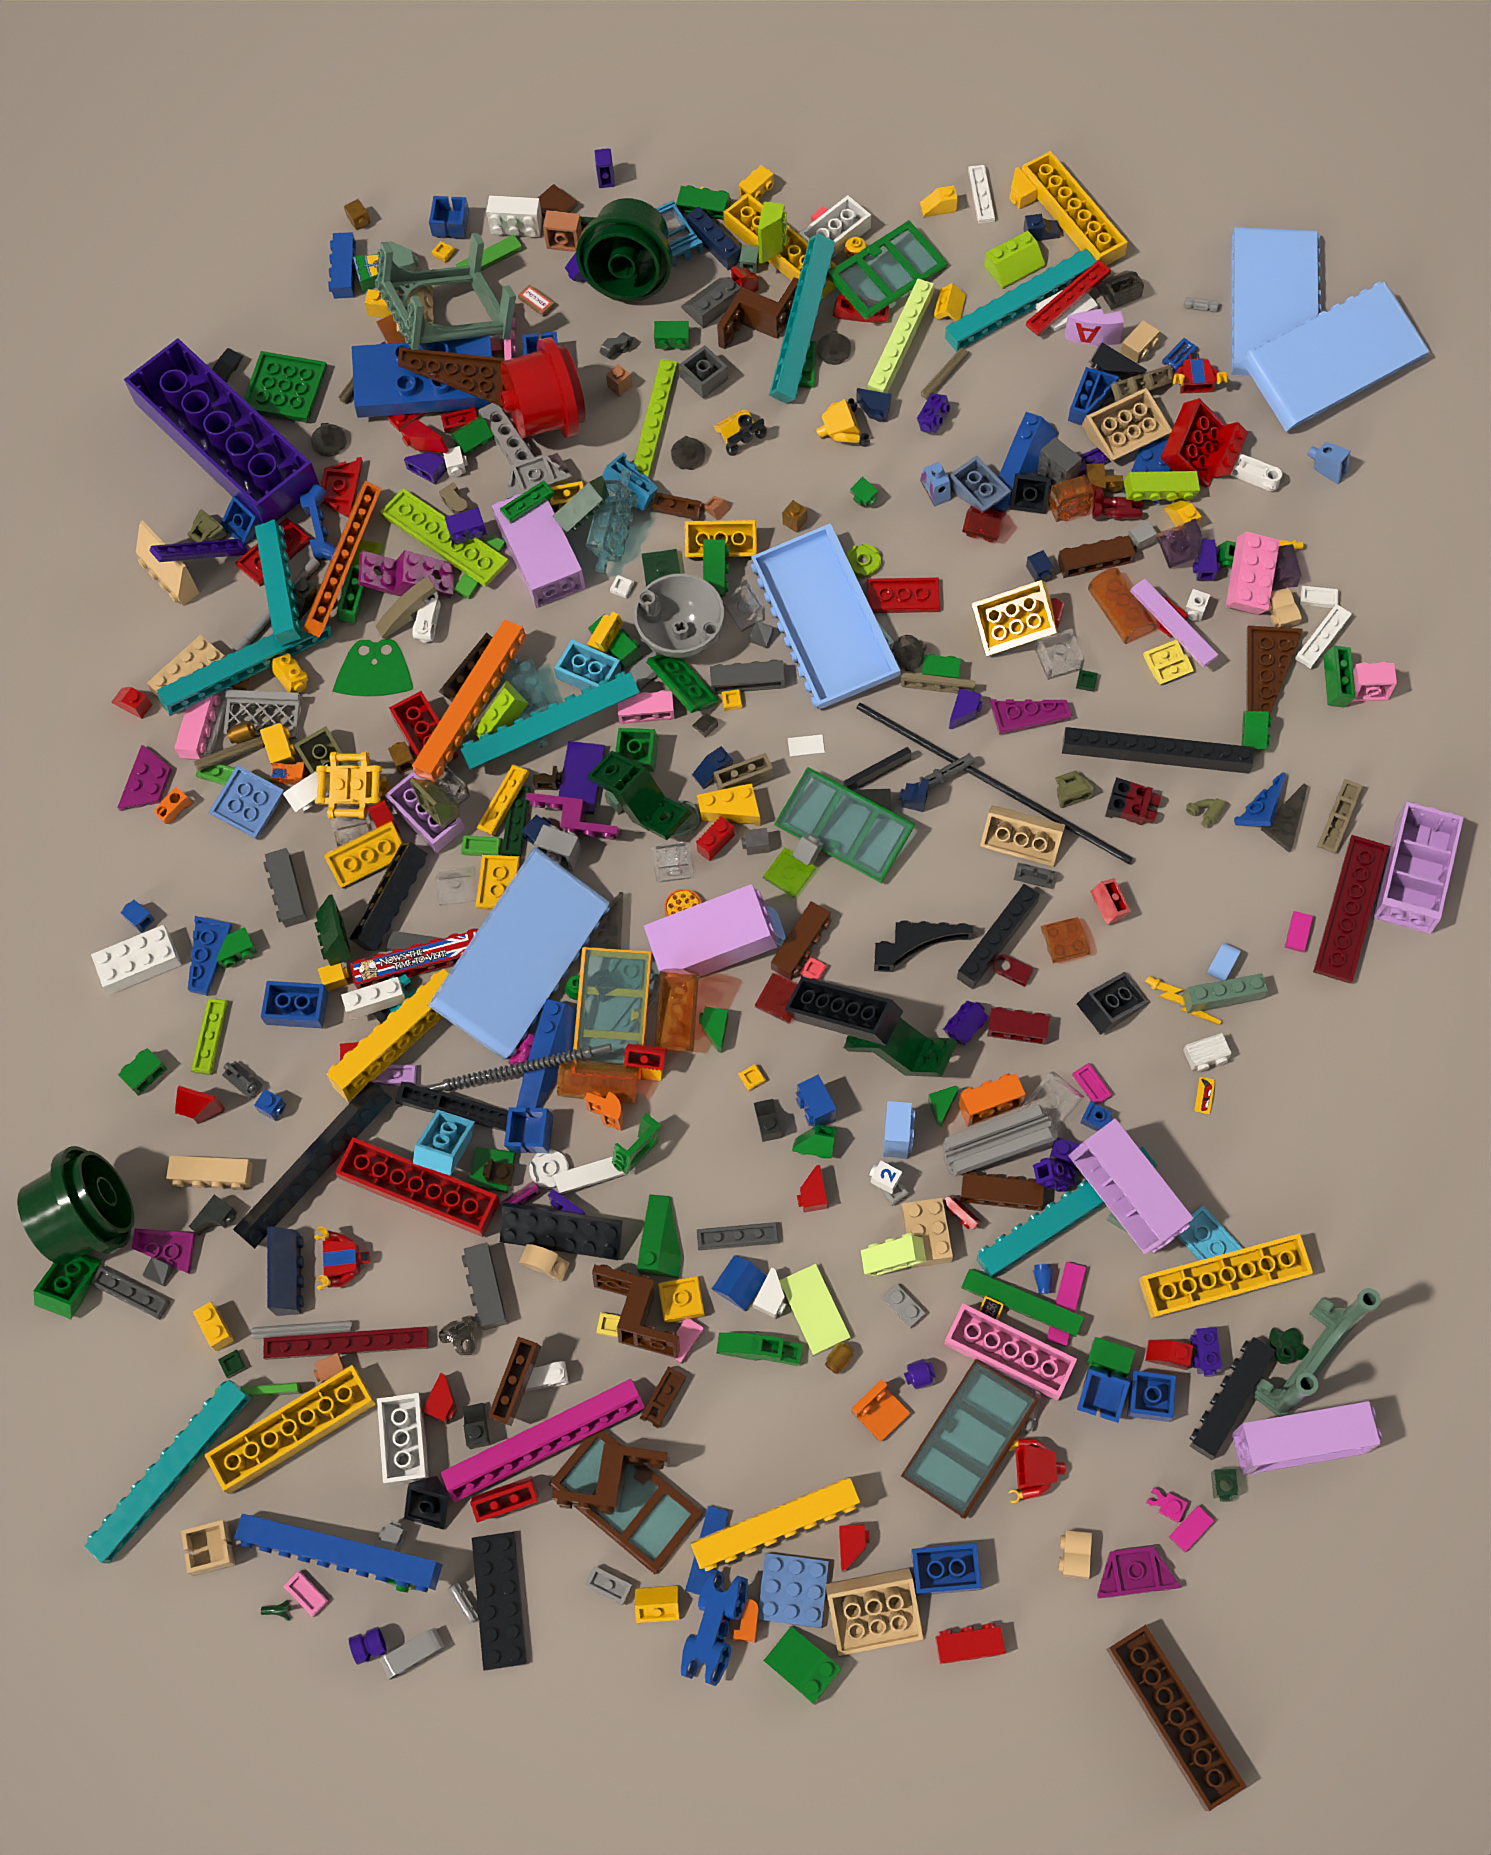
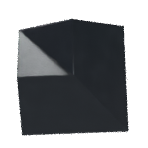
M1036 472L1015 473L1010 509L1045 514L1051 478Z
M437 1476L408 1484L404 1519L444 1530L449 1493Z

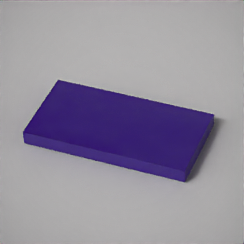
M568 741L559 796L585 800L588 803L587 814H594L599 786L590 782L587 776L603 760L605 745Z

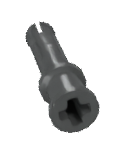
M968 753L940 770L934 769L933 773L920 777L919 780L921 781L922 778L929 779V792L930 788L938 784L942 785L948 777L975 764L974 758Z

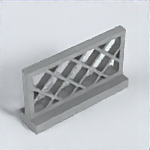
M226 690L227 704L224 735L228 736L227 730H229V725L234 720L241 723L237 718L246 711L251 717L247 721L251 723L254 720L259 726L254 737L260 736L261 732L259 731L271 721L276 724L273 719L282 713L287 718L282 725L285 726L290 722L293 725V732L290 733L291 738H297L300 705H302L303 700L299 693ZM232 704H239L242 709L234 715L231 712ZM252 705H258L260 710L252 716L247 709ZM270 706H276L279 710L270 717L265 710ZM292 706L295 707V712L288 717L283 711ZM264 712L268 719L260 725L255 719Z

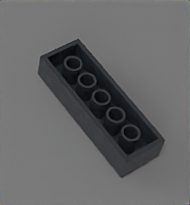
M803 976L784 1009L796 1021L885 1046L903 1013V1010L891 999Z

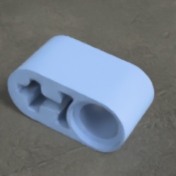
M1223 942L1207 974L1221 981L1226 980L1241 951Z

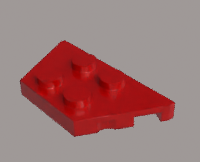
M357 457L356 461L350 463L344 461L336 466L332 465L324 468L321 487L326 490L327 496L322 503L347 518L355 502L363 463L362 457Z

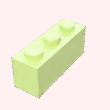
M913 1233L904 1234L900 1239H887L883 1244H870L867 1249L861 1250L864 1274L879 1276L927 1262L923 1238L914 1236Z

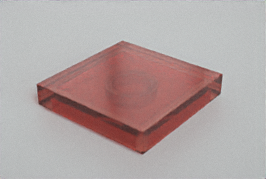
M772 973L755 1003V1008L789 1024L792 1017L784 1009L797 984Z

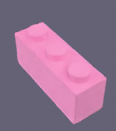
M672 691L642 692L618 703L620 724L675 719Z

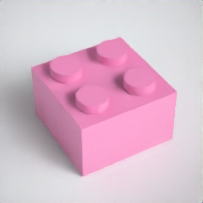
M1362 662L1356 664L1353 670L1356 698L1353 701L1388 700L1397 684L1394 663L1379 662L1369 664Z

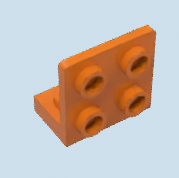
M882 1379L851 1409L853 1415L879 1442H882L910 1414L887 1389V1384Z

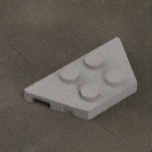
M545 454L513 464L510 469L506 499L528 491L543 480L549 487L572 481L571 474L565 473L557 463L552 462Z

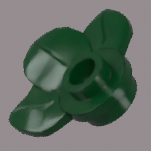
M1276 1328L1271 1329L1269 1341L1276 1350L1275 1359L1280 1364H1290L1294 1360H1302L1308 1353V1348L1300 1344L1301 1334L1296 1328H1290L1284 1333Z

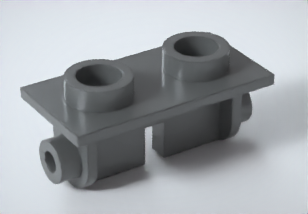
M1018 862L1013 880L1051 889L1055 871Z
M236 1061L231 1064L228 1062L224 1065L225 1072L222 1076L247 1098L250 1099L263 1086L260 1081Z

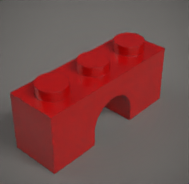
M1239 422L1224 425L1220 429L1216 440L1222 447L1218 451L1209 454L1204 466L1214 478L1229 475L1233 470L1248 435V432Z

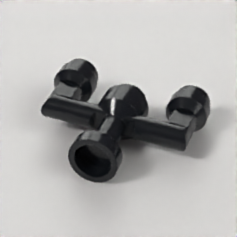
M744 414L739 417L738 424L741 429L736 434L727 438L726 452L728 455L734 456L737 454L738 445L736 441L741 440L743 443H749L753 439V431H755L757 438L761 439L766 436L767 428L764 426L763 418L752 424L751 416Z

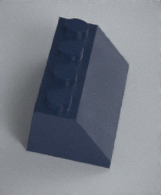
M267 1227V1308L276 1316L301 1314V1308L304 1307V1298L301 1295V1288L304 1287V1278L301 1275V1268L304 1267V1258L301 1256V1248L304 1247L303 1236L297 1230Z

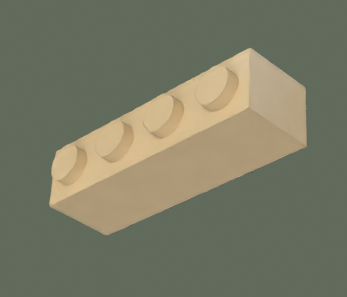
M170 1156L166 1179L175 1187L192 1185L194 1188L211 1186L214 1189L231 1187L234 1190H243V1187L250 1188L253 1164L248 1159Z

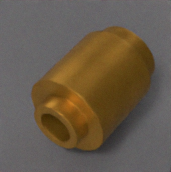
M248 721L234 725L227 730L228 738L232 744H239L254 738L256 733L253 723Z
M844 1342L842 1344L837 1343L827 1356V1361L824 1365L838 1375L854 1357L853 1349Z

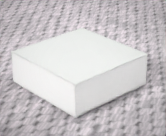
M617 575L610 588V592L627 598L634 586V581Z

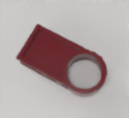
M998 955L993 962V970L996 974L1025 987L1033 972V968L1008 955ZM1006 960L1010 967L1007 970H999L996 967V962Z

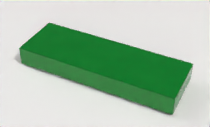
M810 341V348L805 357L806 364L802 369V379L798 387L814 388L816 341Z
M543 480L501 507L500 511L511 524L555 496L554 491Z

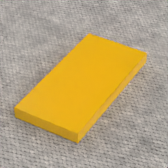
M390 821L323 855L340 888H343L390 865L402 840L393 822Z

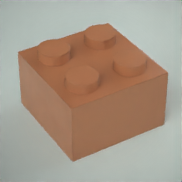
M546 211L543 231L547 249L576 252L582 233L580 214Z

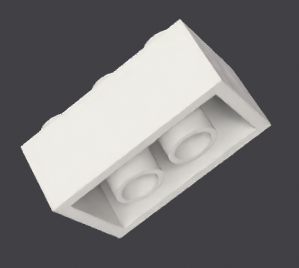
M489 196L486 212L491 234L541 236L543 218L539 198Z

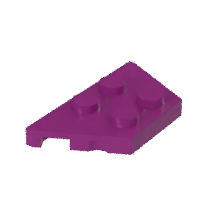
M144 745L140 747L117 807L119 811H125V808L133 806L139 808L147 804L160 803L172 769Z
M1153 1546L1110 1551L1097 1593V1599L1172 1590L1181 1587Z

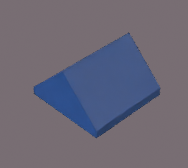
M237 496L232 497L221 522L223 528L235 539H239L244 546L256 537L255 526L261 524L258 516Z
M734 1255L711 1289L743 1311H746L760 1291L767 1276L750 1261Z

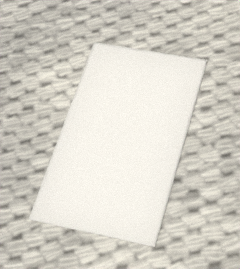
M822 734L788 738L790 756L825 753Z

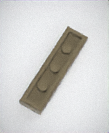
M902 672L901 686L907 688L957 694L959 689L972 692L975 689V681L907 672Z

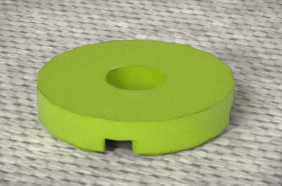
M869 544L855 545L846 554L851 568L857 577L867 578L872 576L881 566L879 551ZM860 558H866L868 561L866 563H860L858 560Z

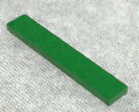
M972 1269L968 1270L961 1286L963 1290L982 1298L987 1296L1004 1304L1003 1307L1074 1337H1077L1084 1320L1083 1316Z

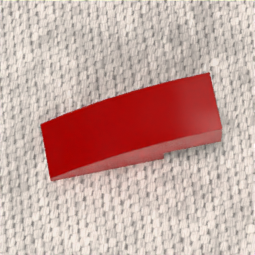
M839 295L834 303L833 316L859 322H886L889 306H886L865 320L845 296ZM858 296L868 309L878 303Z

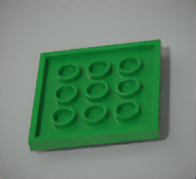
M261 351L244 400L261 415L308 422L327 369V363Z

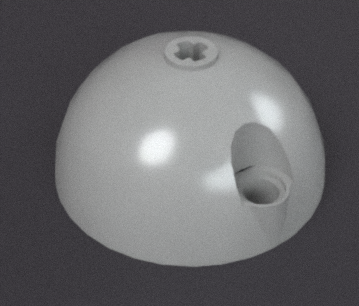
M689 574L666 575L651 582L638 596L634 607L635 626L642 640L657 653L670 658L692 657L720 640V630L724 618L723 602L716 589L704 579Z

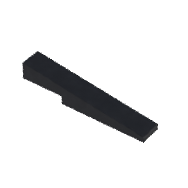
M401 1081L395 1098L396 1104L431 1113L441 1110L475 1121L474 1124L506 1132L508 1111L443 1091L436 1092Z

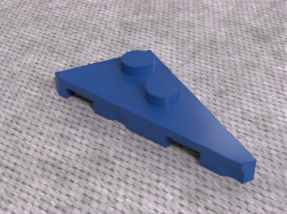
M1282 772L1272 781L1273 785L1268 790L1263 789L1254 798V801L1245 807L1246 811L1240 817L1236 816L1234 818L1235 825H1272L1287 779L1285 772Z

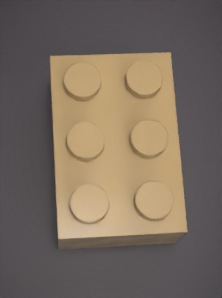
M943 1198L902 1203L901 1210L905 1234L913 1233L914 1236L923 1238L927 1261L913 1265L911 1268L951 1263L953 1255Z

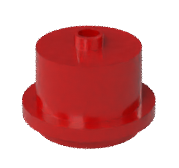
M547 337L538 340L536 352L501 362L500 371L504 391L500 392L502 406L505 413L510 412L515 427L522 438L558 429L565 438L578 435L579 423L585 422L586 419L585 402L576 367L565 345L557 346L553 338Z

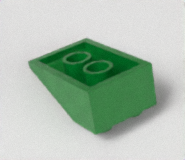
M84 1254L64 1265L53 1263L33 1290L34 1305L72 1319L81 1306L91 1286L90 1282L99 1269L102 1260Z
M792 1626L763 1660L813 1705L841 1671V1668Z

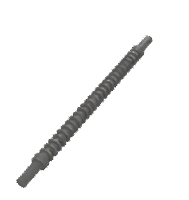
M610 1043L596 1047L586 1046L584 1049L579 1048L578 1051L574 1049L573 1052L571 1050L568 1053L563 1052L562 1055L561 1053H558L557 1056L552 1054V1057L547 1055L546 1058L544 1056L541 1059L536 1058V1061L531 1059V1062L528 1060L525 1063L521 1061L520 1064H510L509 1067L505 1065L504 1068L500 1066L499 1069H489L488 1072L486 1070L483 1073L479 1071L478 1074L474 1072L472 1075L468 1074L467 1077L463 1075L462 1078L458 1076L457 1079L455 1077L444 1079L443 1082L427 1085L424 1088L433 1091H450L453 1088L457 1089L458 1086L462 1088L463 1085L467 1087L468 1084H478V1081L480 1083H483L484 1080L488 1082L489 1079L493 1081L494 1078H504L505 1075L509 1077L510 1074L512 1076L515 1073L519 1075L521 1072L525 1073L526 1070L530 1072L531 1069L536 1071V1068L539 1070L542 1067L547 1068V1065L552 1067V1064L555 1066L558 1063L562 1065L563 1062H573L574 1059L578 1061L579 1058L581 1060L584 1057L587 1059L592 1058L596 1054L612 1051V1046Z

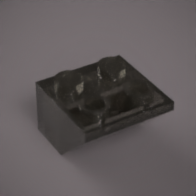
M1125 270L1105 278L1096 287L1112 310L1141 298L1144 283L1137 272Z

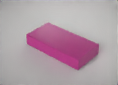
M1293 911L1284 948L1304 953L1313 918L1312 915Z
M1090 1063L1072 1074L1094 1104L1099 1105L1112 1096Z
M1197 1506L1173 1531L1169 1538L1185 1553L1214 1520Z

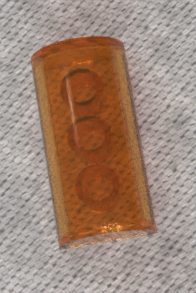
M1110 568L1101 572L1089 583L1087 589L1124 644L1156 630V623L1143 604L1130 592L1131 587L1118 568Z
M677 968L660 971L654 1047L694 1052L699 986L698 972Z
M574 1059L573 1062L568 1061V1063L563 1062L562 1065H559L557 1095L558 1097L584 1099L587 1092L592 1094L597 1092L606 1098L609 1091L619 1099L620 1103L637 1104L640 1067L637 1068L635 1066L633 1068L628 1065L625 1067L624 1063L579 1059L578 1061Z

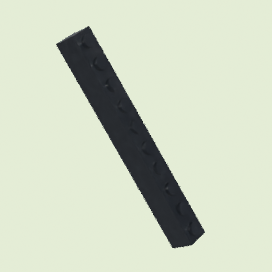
M1065 727L1062 754L1249 774L1253 765L1254 747Z
M369 1081L233 1230L255 1249L267 1236V1227H275L347 1149L352 1137L357 1138L392 1098L380 1086Z

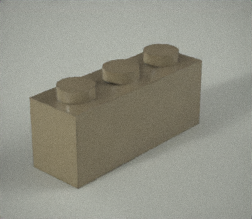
M766 753L713 772L714 782L718 790L751 783L754 786L773 778V768Z

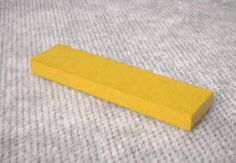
M516 765L511 766L477 826L479 831L492 836L496 834L529 776L528 770Z

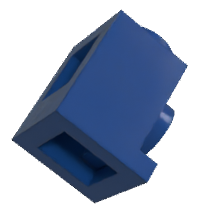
M1090 1101L1080 1123L1095 1131H1099L1113 1120L1110 1117L1112 1112ZM1097 1114V1115L1101 1116L1102 1118H1101V1119H1098V1118H1096L1095 1115Z

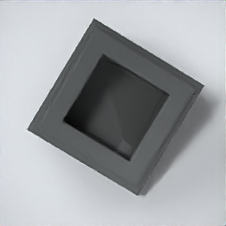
M756 621L750 633V642L767 648L774 634V628Z
M151 1257L142 1276L164 1286L173 1267Z

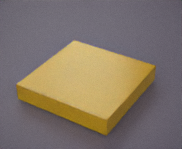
M698 1276L658 1283L664 1323L705 1316Z

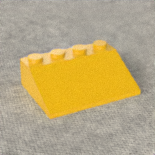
M1042 580L972 604L986 656L1057 633L1050 595L1046 583Z

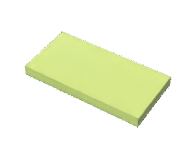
M816 1264L779 1280L813 1356L836 1346L837 1343H843L851 1339Z

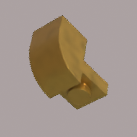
M1086 464L1084 474L1085 485L1091 494L1094 495L1096 487L1103 488L1104 495L1105 492L1113 493L1122 490L1123 475L1105 476L1104 464Z

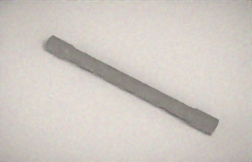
M312 557L293 580V584L295 585L301 577L304 579L310 577L320 566L319 561ZM269 609L232 648L234 652L241 650L246 645H251V642L270 622Z

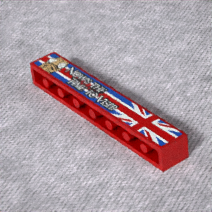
M470 929L462 934H451L444 939H432L429 943L425 944L417 943L406 949L398 948L391 953L376 954L369 959H357L354 963H350L354 985L357 989H361L389 980L393 976L400 977L406 974L407 977H412L453 966L479 929Z

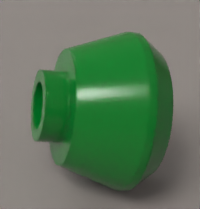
M580 975L570 977L565 983V992L573 1000H578ZM588 980L587 986L591 987L590 981Z

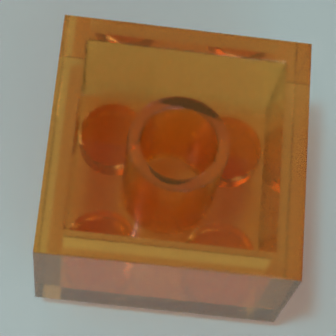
M1086 475L1052 485L1049 508L1056 522L1067 521L1072 517L1083 516L1090 512L1093 490Z

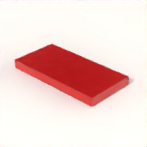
M286 517L279 525L284 529L285 535L283 539L287 544L285 551L289 556V560H291L310 543L311 537ZM257 543L235 564L255 583L261 586L264 584Z
M939 577L867 579V601L873 613L940 612Z

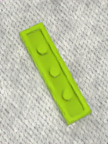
M212 998L207 1000L191 1068L192 1073L212 1075L227 1011V1000Z

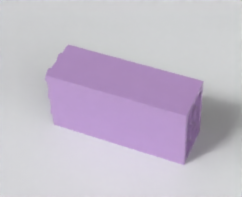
M521 494L514 495L512 498L492 505L496 525L536 608L586 589L582 569L561 526L552 517L555 513L548 500L511 524L501 513L500 508Z
M1405 803L1396 820L1373 918L1421 932L1432 933L1441 920L1464 817L1454 815L1452 812L1439 811L1434 807H1424L1418 803Z
M753 884L644 925L660 976L669 989L777 948L775 941L778 940L775 929L772 927L771 917L766 910V904L759 889L755 890Z
M1116 1118L1085 1140L1068 1155L1144 1254L1150 1250L1153 1253L1190 1227L1188 1222L1194 1218Z
M1367 1401L1242 1423L1232 1433L1241 1474L1243 1476L1367 1454L1380 1445V1438H1382L1379 1428H1376L1374 1422L1376 1419L1375 1410L1373 1407H1370V1403Z

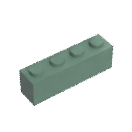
M1261 973L1190 986L1186 988L1182 997L1187 1013L1262 1000L1268 990Z

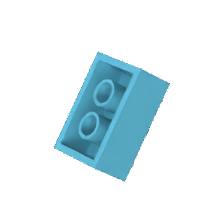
M572 639L554 668L558 680L581 690L590 686L594 689L599 686V682L605 679L612 681L616 679L615 675L622 671L619 659Z
M437 1110L415 1145L413 1164L451 1176L472 1140L475 1121Z

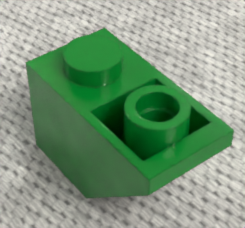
M245 927L226 936L216 958L222 969L232 967L236 962L247 960L257 953Z
M822 1125L814 1126L795 1138L792 1151L801 1155L809 1154L819 1158L831 1159L837 1128Z

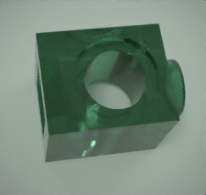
M1216 1469L1211 1472L1213 1498H1220V1502L1233 1501V1498L1238 1496L1236 1469ZM1220 1481L1228 1482L1230 1486L1229 1491L1221 1489Z

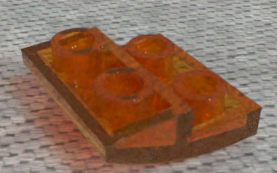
M1078 917L1041 926V932L1047 943V950L1053 963L1090 954L1089 945Z

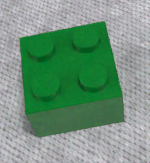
M618 728L615 752L642 765L648 772H655L659 736L655 729Z

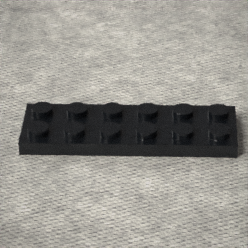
M504 1202L502 1205L499 1242L522 1246L527 1244L537 1245L548 1250L619 1260L623 1221Z
M508 1532L472 1538L483 1671L527 1665L515 1533Z

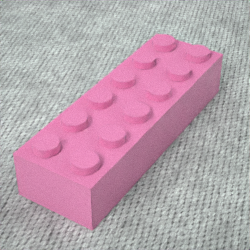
M962 1304L944 1343L945 1346L973 1360L977 1359L989 1368L1056 1401L1060 1398L1077 1360L965 1304Z

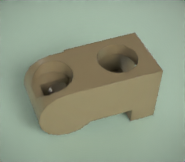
M454 482L439 491L441 500L453 514L469 510L466 500L459 497V490Z

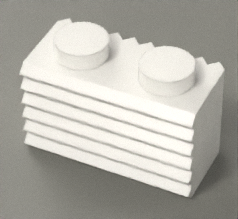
M1223 1033L1187 1044L1183 1049L1192 1071L1198 1070L1202 1072L1209 1069L1210 1065H1223L1228 1062L1231 1056L1230 1048Z

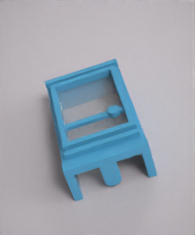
M674 200L656 208L665 219L668 227V242L672 250L673 267L677 266V256L684 254V258L688 260L691 258V250L694 248L697 249L700 255L703 254L702 241L699 240L675 205Z

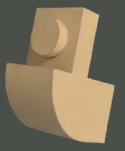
M530 1244L526 1245L519 1260V1263L535 1272H543L557 1281L563 1280L570 1262L562 1259L555 1252Z

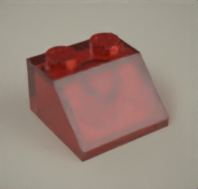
M970 506L966 513L962 532L973 538L976 536L983 537V540L988 542L997 541L1006 513L993 509H988L983 513Z

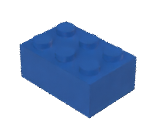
M267 981L261 1019L266 1025L323 1029L329 992L324 984Z
M976 1543L911 1550L916 1596L979 1591L981 1589Z

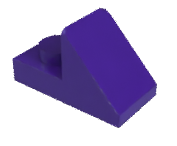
M554 1189L548 1194L551 1201L550 1204L555 1209L560 1210L561 1208L563 1212L586 1215L582 1209Z

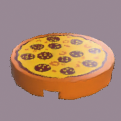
M676 890L666 898L664 904L665 914L670 916L701 904V899L692 890Z

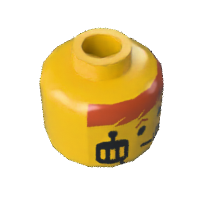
M860 237L849 238L845 243L846 259L866 248L865 240Z

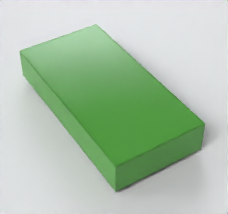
M464 835L461 854L470 856L500 855L502 840L497 837Z

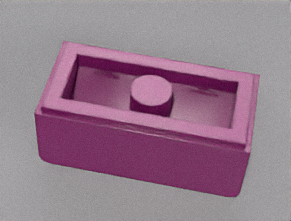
M532 1181L503 1200L500 1205L502 1207L504 1202L524 1205L541 1192Z

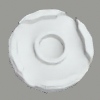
M549 1149V1154L537 1153L529 1165V1172L533 1182L544 1189L557 1188L553 1175L569 1170L566 1157L553 1149Z

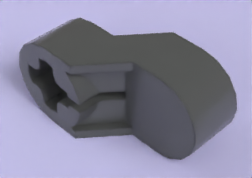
M623 332L617 338H607L600 348V354L610 359L616 353H626L633 343V337Z

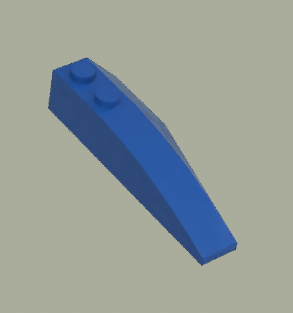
M1025 412L998 477L1011 490V493L993 505L991 509L1005 513L1009 508L1015 473H1037L1041 449L1057 436L1055 429L1043 417Z
M546 999L530 1050L529 1062H531V1059L536 1061V1058L541 1059L543 1056L546 1058L547 1055L552 1057V1054L557 1056L558 1053L562 1055L563 1052L568 1053L569 1050L573 1052L577 1009L566 1003ZM563 1062L562 1065L558 1063L557 1066L552 1064V1067L547 1065V1068L542 1067L540 1070L536 1068V1071L531 1069L528 1072L526 1070L516 1108H527L529 1111L530 1108H541L547 1098L546 1096L556 1084L557 1078L563 1072L567 1063Z

